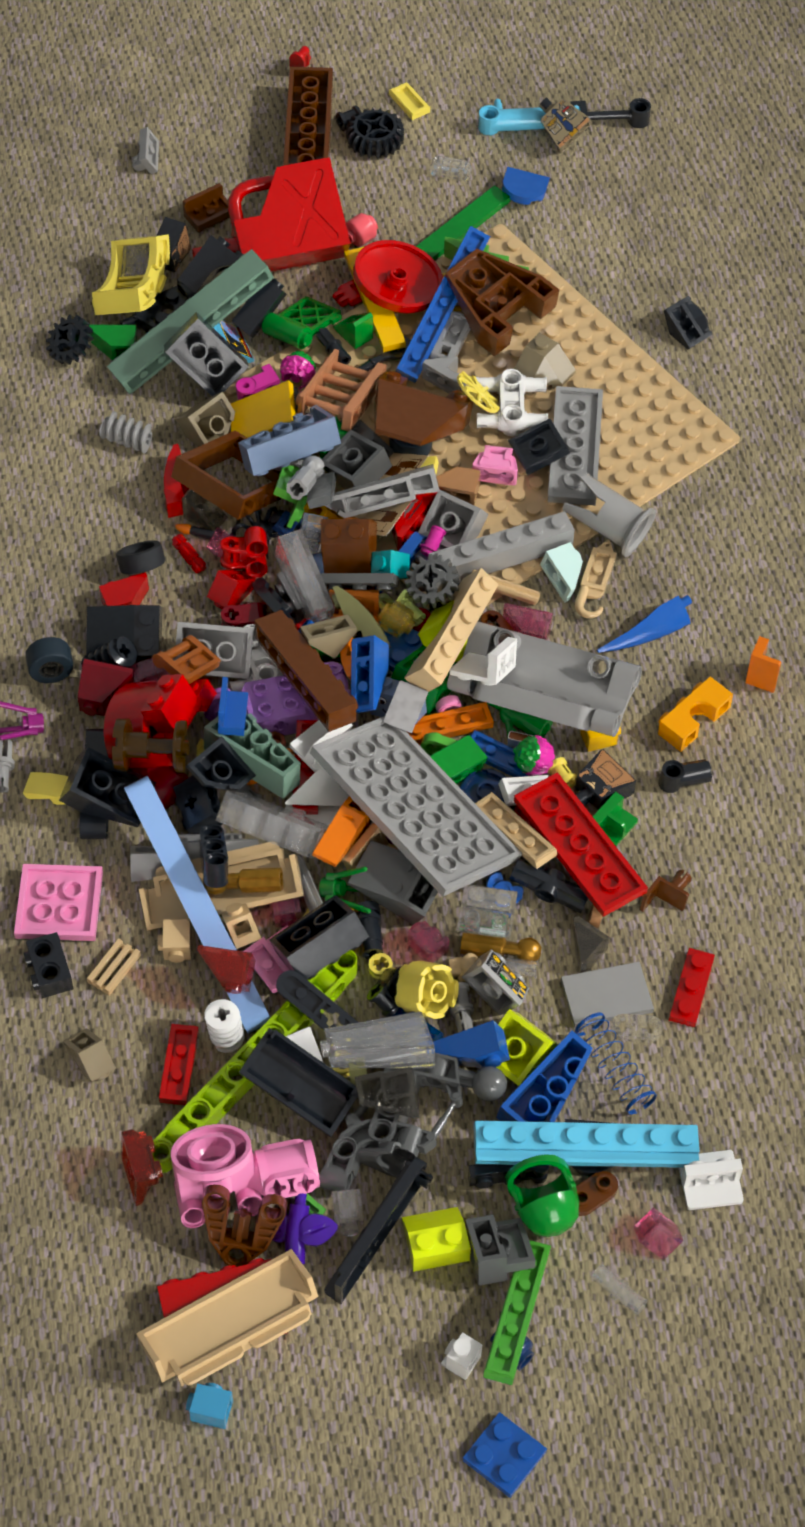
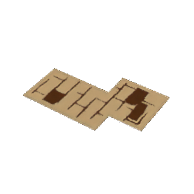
M393 453L389 458L392 467L380 479L420 468L428 455ZM411 501L370 511L363 519L376 521L377 535L387 536Z

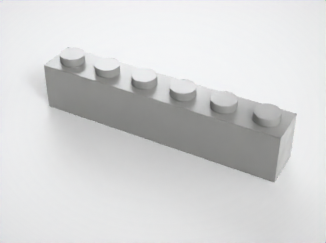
M564 511L429 554H432L433 559H437L439 555H442L444 561L449 558L452 566H456L461 582L473 570L482 568L489 574L543 557L546 551L569 542L573 545L575 529Z

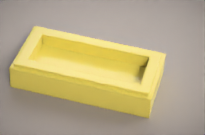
M407 82L389 90L390 97L411 120L430 113V107Z

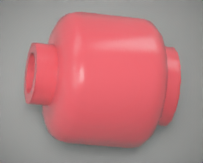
M360 213L346 222L350 243L357 247L364 246L377 235L378 225L371 215Z

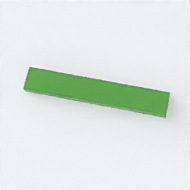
M529 1240L536 1260L535 1268L513 1272L483 1378L512 1385L551 1248L550 1245Z

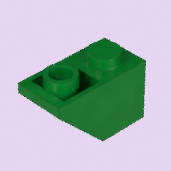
M89 325L93 329L90 335L94 337L91 343L111 360L120 356L133 343L137 342L136 325Z

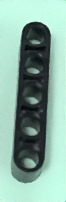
M86 729L85 749L90 747L108 757L104 742V729ZM80 812V839H107L108 833L106 832H108L109 820Z

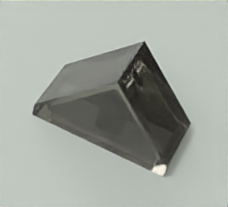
M191 489L182 497L184 519L201 528L217 531L228 518L222 509Z
M576 916L573 918L572 932L579 973L588 972L608 950L610 937L581 917Z

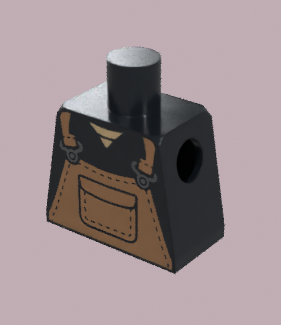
M165 217L156 236L169 234L170 258L169 265H165V270L176 272L190 251L191 245L186 223Z
M602 749L578 773L575 785L578 792L575 795L584 806L590 802L599 810L615 792L622 795L624 799L633 795L636 779Z

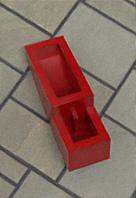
M178 444L173 445L168 455L164 472V495L168 518L187 514L184 495L191 494L188 487L171 477L176 457L181 455Z

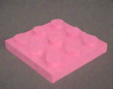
M23 864L14 929L15 939H34L57 932L60 940L96 941L103 877L102 866Z

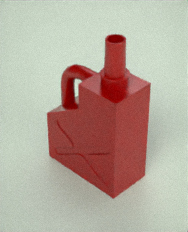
M330 157L279 166L276 168L274 175L248 179L239 183L231 191L228 199V212L232 224L231 238H224L231 244L228 248L234 253L239 250L242 254H246L252 249L268 266L270 272L344 258V251L349 250L351 243ZM269 190L261 215L244 218L241 208L243 198L250 193ZM202 247L192 249L193 258Z

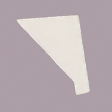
M321 766L285 804L341 806L349 795Z

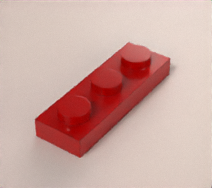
M693 948L688 949L669 1021L695 1028L715 954Z
M171 1024L159 1103L186 1105L188 1103L199 1026Z

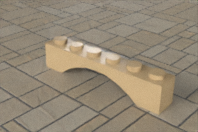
M482 568L462 579L458 586L459 591H455L453 594L454 605L447 621L433 641L414 661L405 676V679L411 685L429 692L443 683L498 586Z

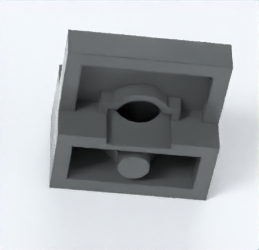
M494 1215L465 1219L471 1248L470 1259L479 1286L507 1281V1273L535 1268L536 1260L521 1218L496 1222Z

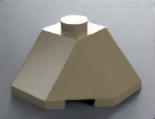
M540 332L525 346L514 368L526 377H546L547 385H552V388L563 386L576 371L560 345Z
M220 392L193 406L179 416L176 421L185 436L199 447L230 433L231 421H234L235 411L225 394Z

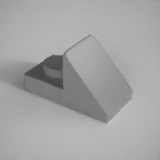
M458 357L426 359L423 361V379L449 394L452 390H462L457 382V376L459 375L457 373Z

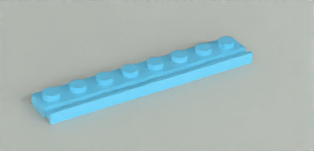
M519 1121L474 1122L475 1164L515 1165L524 1159L545 1154L556 1155L564 1159L568 1166L684 1168V1165H688L693 1161H700L698 1125Z

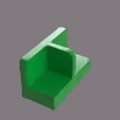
M470 735L430 756L456 784L462 782L470 773L481 771L488 758Z
M617 792L593 816L615 846L638 823V818L622 808L624 797Z

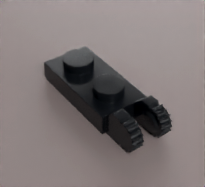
M263 577L255 579L252 588L272 611L282 610L295 624L296 621L290 616L293 610L273 588L269 587V583Z

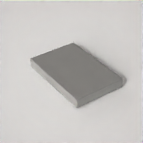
M640 962L561 977L562 988L574 1028L584 1018L597 1012L603 1013L605 1020L609 1022L649 1014L654 1011ZM597 1016L588 1020L581 1027L592 1021L600 1020L602 1016ZM599 1021L593 1022L589 1025L597 1024Z

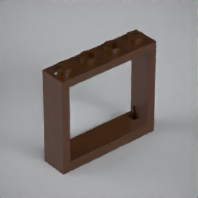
M232 431L176 457L171 477L238 520L282 499L273 494L280 471L268 470L269 472L262 476L272 482L246 495H241L204 471L231 457L243 463L238 442L247 439V437L237 431Z

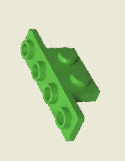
M296 466L281 468L273 492L274 495L293 503L286 526L290 529L295 521L299 523L308 496L307 494L301 500L292 499L291 495L286 492L287 483L296 471L300 470Z

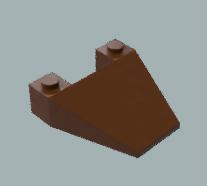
M475 249L445 274L477 343L494 357L509 346L511 342L513 326L506 320L523 306L542 319L556 307L560 291L543 276L479 249Z
M395 371L385 372L378 380L374 402L376 434L422 446L460 432L470 422L474 402L463 390H452L447 397H442L407 387L408 378L401 376L400 373Z

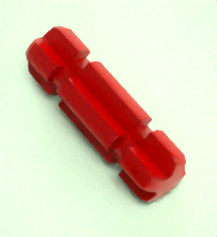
M178 534L172 538V545L176 550H180V555L188 565H192L193 571L197 574L205 571V561L199 557L193 546L186 542L187 539L184 535Z

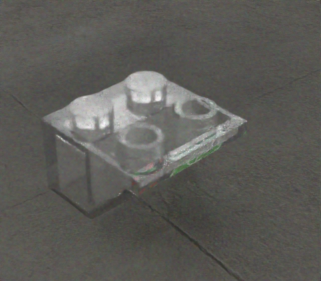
M476 885L465 886L457 932L510 939L518 892Z

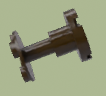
M129 718L116 719L112 737L116 738L115 746H112L114 768L127 771L130 768L132 758H149L150 753L172 754L175 772L184 773L186 767L184 756H189L190 751L189 740H185L187 721H176L173 738H151L150 732H133L132 723Z

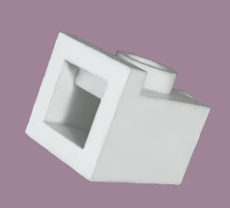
M462 1332L457 1340L453 1338L448 1344L444 1353L446 1356L441 1365L466 1380L481 1358L482 1344Z

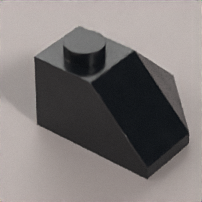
M222 736L186 766L202 786L238 792L256 776Z

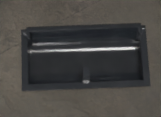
M271 1028L265 1032L238 1072L239 1075L245 1077L268 1095L294 1111L298 1116L317 1127L328 1137H332L361 1092L357 1089L358 1086L276 1029L273 1031Z

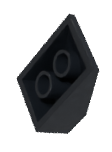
M160 605L88 606L86 654L96 650L98 647H102L105 643H109L112 639H118L120 636H123L133 643L137 651V657L152 658L154 654L162 651V607Z
M87 747L76 758L59 801L82 813L138 827L141 821L124 787L145 776L130 768L127 771L117 770L114 768L111 758ZM150 779L153 787H155L156 782Z

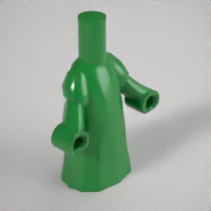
M487 703L500 710L499 715L501 721L505 724L507 739L510 731L517 732L513 725L528 735H539L544 738L553 724V721Z

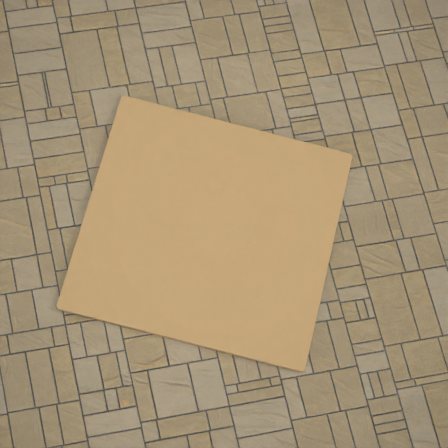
M498 224L484 232L491 236L486 244L489 245L490 253L509 256L510 263L529 267V271L543 276L560 291L556 307L542 319L523 306L506 320L513 326L511 342L509 346L495 357L477 343L470 330L457 356V373L460 374L465 371L470 377L472 375L475 377H497V375L502 374L505 370L515 368L525 346L539 332L557 342L576 370L575 374L562 387L603 390L598 481L639 507L740 442L738 434L503 224ZM443 256L435 262L438 264L441 272L446 273L452 260ZM364 303L342 315V319L337 323L351 315L367 313ZM427 310L417 313L394 312L402 334L412 340ZM330 324L325 327L335 339H339L342 342V347L351 356L349 366L359 367L367 362L369 358H374L384 353L374 328L373 339L354 349L334 330V325ZM315 334L311 344L305 349L289 346L244 372L224 394L230 404L238 401L236 393L237 381L241 378H251L261 373V367L267 364L271 365L279 377L280 383H283L284 381L281 380L280 373L281 362L287 355L295 351H304L305 354L311 357V360L316 365V373L323 365L325 357L330 355L325 352V347ZM442 351V353H441V354H444V355H448V353H447V352H444V351ZM388 360L382 362V364L387 365L386 372L396 371L401 360ZM337 371L333 374L358 383L365 381ZM422 371L416 383L407 380V387L442 397L449 395V393L423 379ZM290 378L289 381L293 383V388L297 387L298 392H302L305 389L304 387L299 389L302 383L301 379L299 383H295ZM326 383L324 386L350 395L356 393L355 391ZM547 385L546 393L525 392L524 410L527 413L534 414L548 413V419L550 418L553 422L556 387L552 388V385ZM489 392L498 399L497 405L499 406V394L497 392ZM317 395L315 398L341 407L347 405L346 403L321 395ZM374 398L360 419L375 432ZM473 403L470 422L465 429L433 441L428 457L437 456L439 464L436 476L457 466L472 468V463L478 454L484 452L485 445L511 448L508 440L513 437L505 435L498 428H477V413L489 412ZM308 407L303 415L310 413V407ZM331 414L333 416H336L340 421L342 420L340 419V416ZM377 434L390 446L389 437ZM320 451L312 454V456L320 458ZM513 451L512 456L515 457L518 468L516 485L480 481L475 506L481 508L489 515L477 538L563 512L564 503L548 502L550 464L527 475ZM336 482L334 493L344 490ZM596 496V506L572 505L590 510L598 515L605 502ZM367 513L359 514L352 517L363 519ZM566 513L575 529L573 547L575 549L599 534ZM390 530L387 536L377 535L376 551H397L392 530ZM543 557L489 573V575L520 585L543 570L540 566ZM400 579V580L405 584V580H407V579ZM494 592L487 606L503 595Z

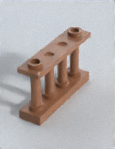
M334 349L329 357H325L323 365L305 389L298 393L295 404L298 405L297 414L300 412L304 414L308 407L318 405L328 413L340 416V419H342L341 429L349 432L375 398L378 380L386 372L387 365L378 362L373 370L365 371L338 362L339 350ZM337 371L365 381L358 383L333 374ZM326 383L355 391L356 393L350 395L324 386ZM317 395H321L346 403L347 405L341 407L315 398Z

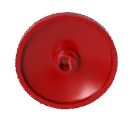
M380 240L366 245L358 253L353 266L354 280L360 291L378 306L399 313H417L427 310L443 280L441 269L431 256L416 246L396 240Z

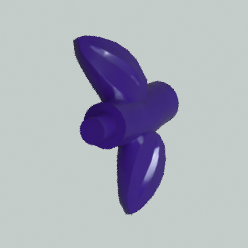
M299 1193L295 1196L294 1204H290L289 1214L286 1213L272 1241L285 1242V1252L292 1249L301 1263L305 1264V1245L317 1247L324 1244L336 1233L338 1225L324 1215L309 1214L310 1206L306 1205L307 1194Z

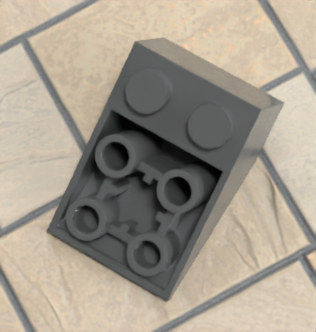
M371 840L356 868L366 866L367 871L351 875L347 884L410 924H417L425 917L438 891L400 850Z

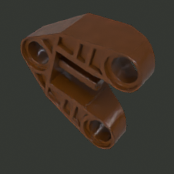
M209 1185L205 1188L202 1199L209 1241L226 1265H235L236 1267L246 1265L267 1250L285 1218L287 1200L277 1194L265 1195L262 1198L258 1211L255 1232L249 1231L252 1213L247 1212L245 1208H241V1211L235 1210L232 1228H228L227 1222L231 1204L229 1203L230 1191L222 1185ZM217 1194L223 1199L212 1198L210 1195ZM275 1204L278 1205L280 1208H271L267 1205ZM231 1249H240L245 1255L242 1258H233L230 1256L229 1251Z

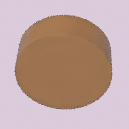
M592 904L587 927L597 930L600 926L602 915Z

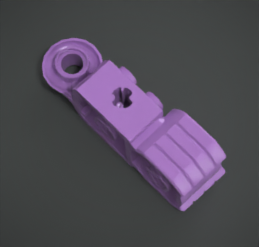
M333 661L324 663L330 666L332 674L337 680L340 679L345 690L351 695L343 666ZM284 675L245 682L241 692H248L247 714L251 713L263 730L267 729L269 732L277 731L283 735L295 734L297 720H319ZM221 688L215 689L217 694L208 710L203 712L205 718L210 721L218 717Z

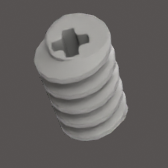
M113 411L110 417L108 416L103 420L99 435L102 439L107 438L110 442L115 441L116 444H124L127 448L132 447L133 450H141L145 454L152 442V427L148 423L143 429V422L140 420L134 426L135 421L132 417L126 423V415L122 414L117 419V412Z

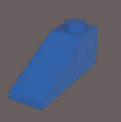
M375 635L352 639L351 695L355 697L358 704L356 713L376 710L389 668V644Z
M494 1020L418 1047L421 1050L456 1057L460 1066L483 1068L485 1066L498 1067L502 1062L510 1060L504 1030Z

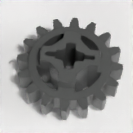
M429 554L428 560L425 561L420 557V564H411L413 571L406 572L409 579L405 580V584L408 588L409 596H413L416 604L421 601L425 608L428 603H431L433 608H436L437 602L446 605L445 599L447 597L452 600L454 599L452 591H459L456 583L460 582V578L457 574L456 566H452L449 558L444 561L442 555H439L437 559H433L432 554Z

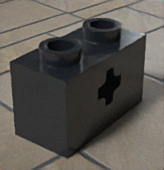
M194 775L173 787L176 795V805L181 810L183 816L182 824L189 833L200 834V828L207 824L222 826L226 823L215 788L202 786Z

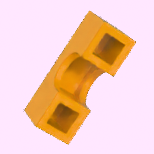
M711 676L703 683L699 682L689 696L682 697L671 712L667 711L660 717L658 721V735L682 752L698 737L700 724L692 716L704 715L715 722L731 707L733 693Z

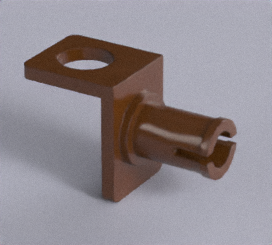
M680 869L670 882L658 876L647 890V893L643 895L639 910L644 912L655 896L683 911L689 897V893L684 891V889L692 881L691 875L686 872L683 878H681L685 870Z

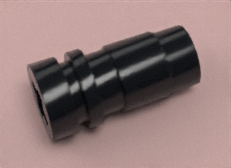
M363 901L358 903V905L371 909V913L354 911L369 935L360 947L362 956L370 959L375 954L383 953V939L380 927L382 920L380 905L375 901Z

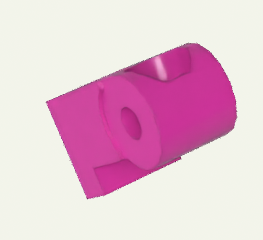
M270 364L262 366L261 373L251 378L245 377L237 381V400L280 384V379Z

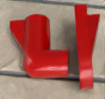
M302 46L298 52L295 51L290 55V67H307L310 65L311 56L307 46Z

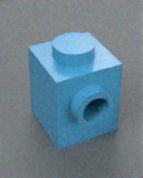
M197 1383L195 1393H189L186 1403V1410L189 1411L190 1420L225 1429L233 1404L232 1392L223 1390L220 1385L215 1383H206L205 1385Z

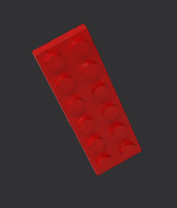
M558 772L514 795L516 805L536 831L556 848V857L602 917L647 893V885Z

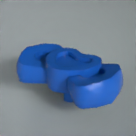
M500 871L492 873L487 878V890L501 895L509 905H515L522 900L523 887L520 885L512 886L509 881H504Z

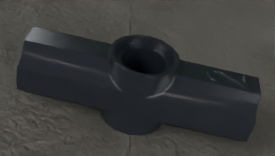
M521 857L518 859L509 878L533 890L534 894L542 901L548 903L558 902L580 914L589 899L578 885L566 880L565 875L554 868L543 869L541 867L536 869Z

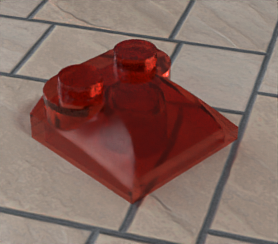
M131 1129L121 1132V1159L135 1206H139L144 1202L151 1186L159 1184L158 1178L163 1177L159 1160L154 1161L152 1155L155 1152L152 1136H146L144 1131L136 1132Z

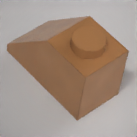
M457 466L436 476L440 490L475 506L480 487V470Z

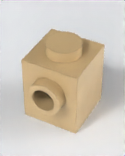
M190 919L163 920V934L158 935V951H163L164 960L174 963L191 960L192 930Z

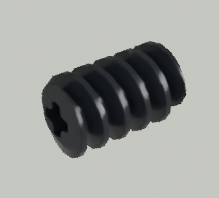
M120 636L118 639H112L109 643H105L102 647H98L96 650L86 654L82 658L81 665H83L84 659L122 667H130L136 661L137 651L128 638Z

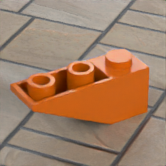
M350 796L341 805L312 856L334 867L339 864L360 838L370 822V818Z

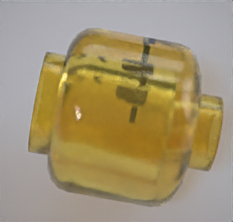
M393 601L391 604L387 602L377 618L380 620V627L396 638L401 637L404 633L409 635L416 624L412 620L414 611L398 601Z

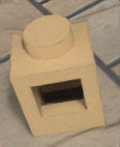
M233 903L226 908V912L222 913L236 949L261 939L246 903L243 905Z

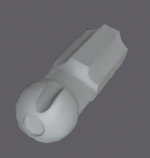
M309 456L303 460V467L296 471L287 483L286 492L291 495L292 499L301 500L303 496L308 494L317 479L324 474L323 467L325 465L321 458Z

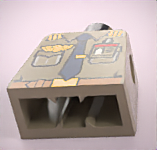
M546 97L539 104V107L546 113L541 118V123L560 152H563L592 124L588 116L565 99H561L555 104L549 97Z

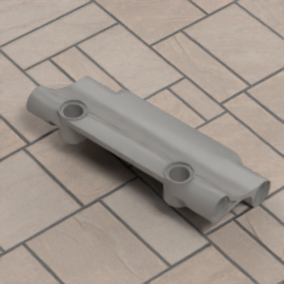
M477 621L468 637L463 657L468 653L487 656L488 653L510 635L512 638H517L516 666L499 683L490 686L482 684L481 681L472 679L460 680L457 676L449 675L447 682L449 690L472 696L473 699L586 731L591 730L612 737L616 736L628 702L640 682L642 675L641 666ZM604 661L606 663V670L600 674L597 669L598 664Z

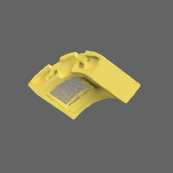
M169 234L111 241V265L104 284L98 290L92 292V305L95 315L141 312L156 302L155 297L157 293L162 292L167 279L164 275L165 265H169L170 258Z

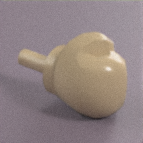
M467 953L463 957L449 959L450 966L448 967L452 969L450 972L453 978H458L459 982H466L462 976L478 960V957L473 953Z

